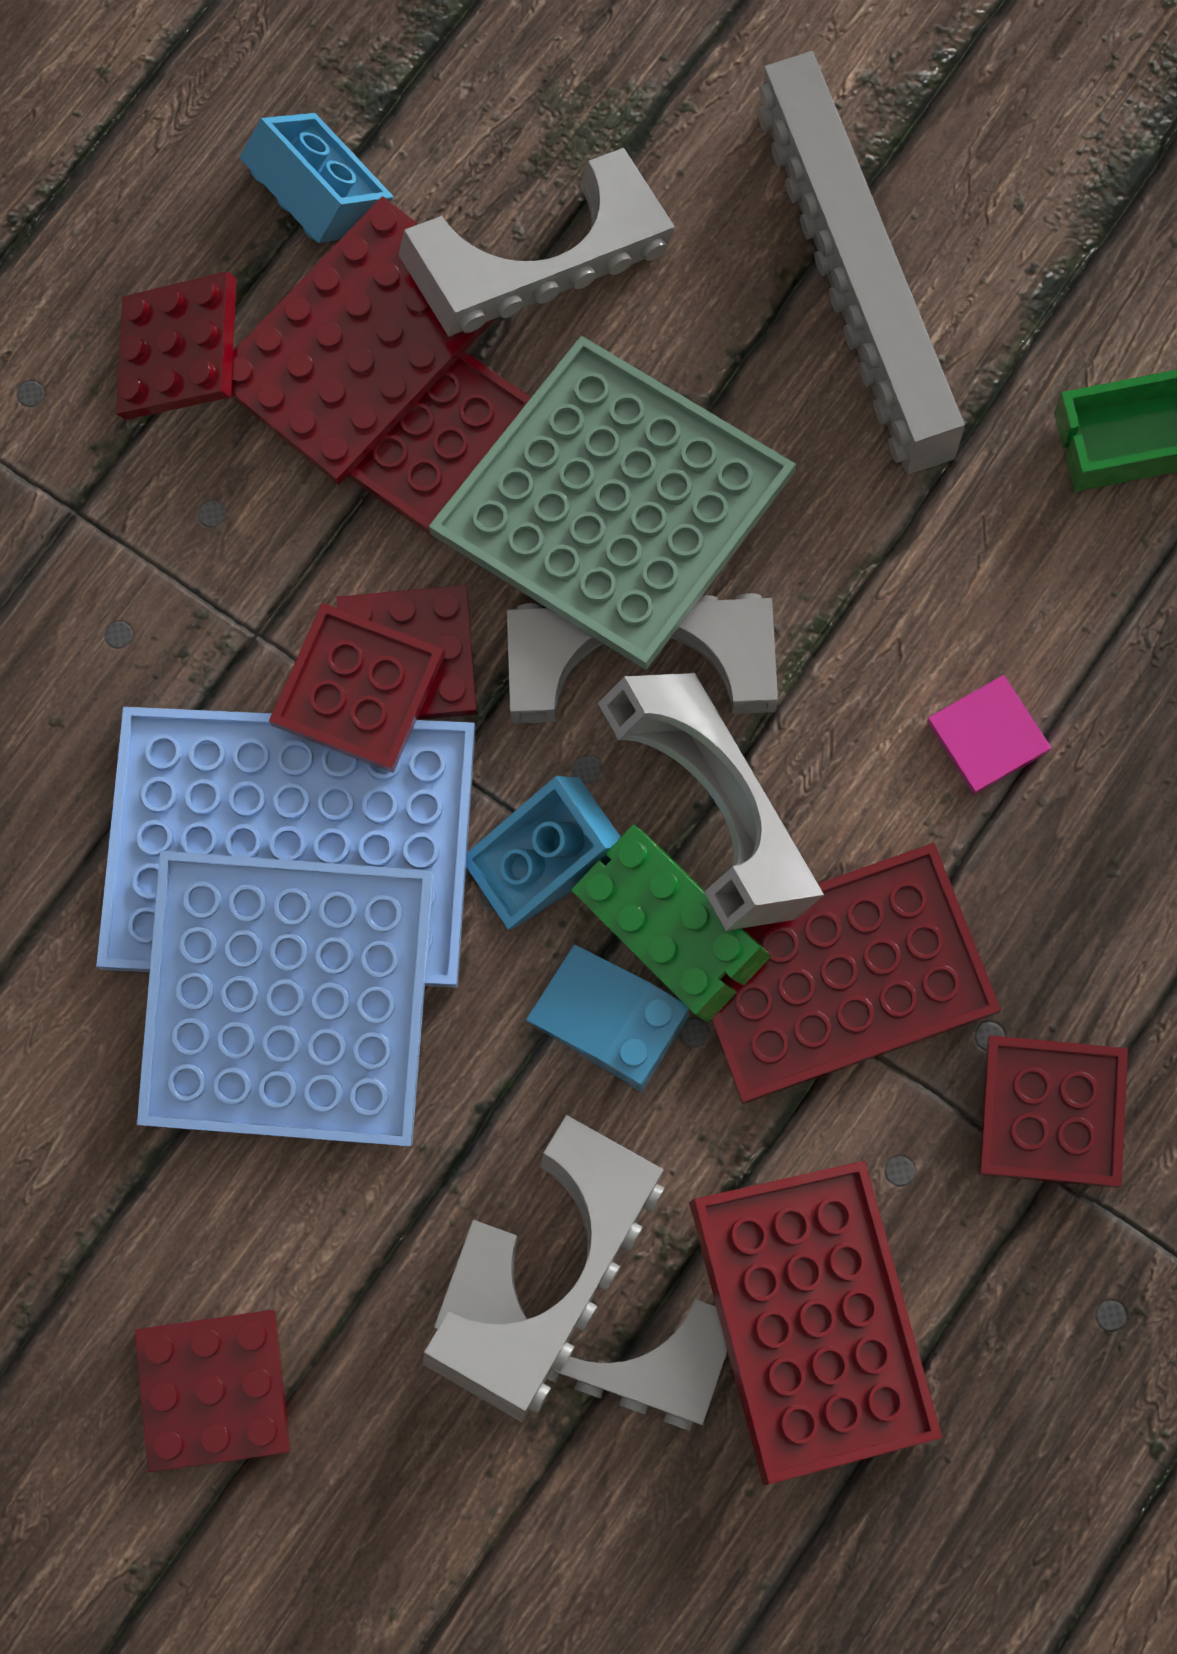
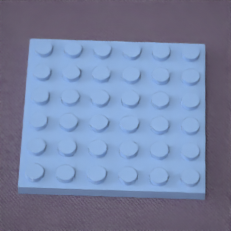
M160 851L137 1125L412 1146L434 871Z

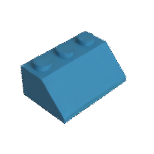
M316 113L261 118L239 156L251 170L252 176L268 188L277 198L278 204L284 210L290 212L303 226L304 232L318 243L340 240L382 196L390 202L394 198Z

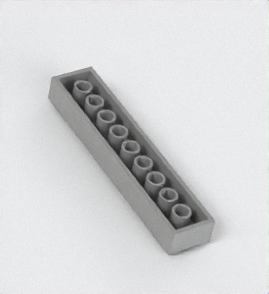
M809 51L766 65L764 67L763 84L759 85V95L762 106L757 107L759 122L764 132L770 130L774 140L771 143V149L775 163L778 167L784 166L788 176L785 183L789 198L792 203H799L803 213L800 215L802 231L807 240L813 239L817 249L814 252L818 271L821 276H828L832 286L829 288V296L833 309L836 313L842 311L846 321V325L843 327L845 339L851 350L857 349L861 362L858 363L862 382L865 387L871 386L875 394L876 400L873 401L874 411L880 425L886 424L890 432L891 438L888 439L891 455L896 463L902 462L906 475L954 460L965 424L814 52Z

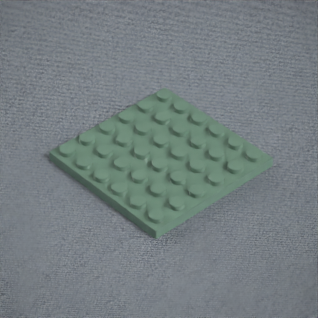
M580 336L429 525V531L438 540L647 670L794 475L796 464L597 344Z

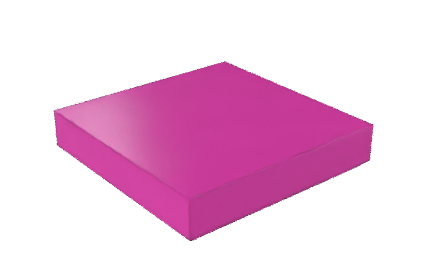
M1005 675L1000 676L928 717L927 720L930 728L973 795L1044 756L1051 750V746Z

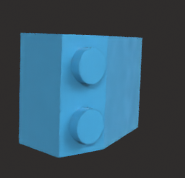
M555 776L467 852L466 867L507 929L513 930L570 893L571 889L598 861L607 865L611 859L605 853L621 837L579 777Z
M574 944L526 1021L642 1093L689 1018L690 1009L683 1002L652 983Z

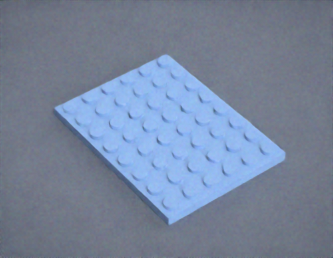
M123 707L97 968L112 971L150 972L160 851L434 871L425 986L458 988L476 731L475 723L416 720L396 769L392 773L273 727L269 722L272 713Z

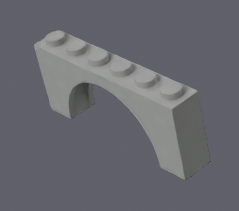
M624 148L588 161L580 187L589 205L591 230L578 245L559 256L538 261H515L493 256L472 246L461 238L448 225L443 216L404 230L398 255L448 337L462 331L465 333L473 332L489 320L500 316L502 318L511 317L519 312L522 307L535 302L540 304L546 303L555 298L560 292L573 287L575 289L584 288L596 278L609 273L617 275L625 271L631 264L644 259L647 261L655 260L666 252L675 226Z
M747 593L737 596L735 600H718L715 596L703 595L672 635L671 639L695 649L712 664L725 684L731 703L732 714L776 712L778 693L772 598H762L759 594ZM522 604L517 606L515 610H507L509 692L512 723L557 722L558 701L567 678L584 657L604 643L550 609L543 608L540 604Z
M695 673L624 676L598 702L618 740L643 743L670 756L685 767L704 786L719 807L732 839L733 865L704 892L726 931L795 920L824 895Z
M568 1115L565 1116L544 1151L540 1168L561 1183L575 1201L582 1216L587 1237V1258L585 1268L579 1280L571 1291L555 1306L538 1316L510 1324L480 1323L462 1318L448 1311L424 1351L422 1365L520 1422L524 1420L529 1410L536 1414L539 1412L551 1390L549 1386L544 1384L553 1368L559 1372L563 1370L574 1350V1346L568 1343L576 1327L582 1331H585L598 1307L591 1303L599 1287L605 1291L609 1289L621 1267L614 1263L622 1248L630 1252L643 1228L636 1222L644 1209L651 1213L653 1212L665 1190L664 1187L658 1185L664 1169Z
M475 1220L472 1221L436 1320L435 1329L438 1330L448 1311L462 1318L487 1324H510L527 1320L519 1303L515 1288L514 1262L519 1243L517 1235ZM694 1299L688 1315L677 1331L667 1341L649 1353L635 1359L616 1363L588 1362L570 1356L563 1370L559 1372L553 1368L547 1380L557 1382L559 1374L577 1380L575 1390L600 1399L604 1390L622 1396L619 1406L646 1415L648 1406L666 1412L663 1422L690 1431L693 1423L703 1425L728 1351L717 1308L711 1304Z

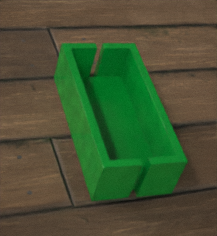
M1177 370L1061 392L1054 416L1062 447L1068 448L1065 458L1074 492L1177 472Z
M633 824L605 853L611 861L607 865L598 861L571 891L695 1015L709 1022L737 993L730 985L720 979L727 973L732 979L744 986L771 958V955L744 928L726 931L704 892L705 890L645 832Z

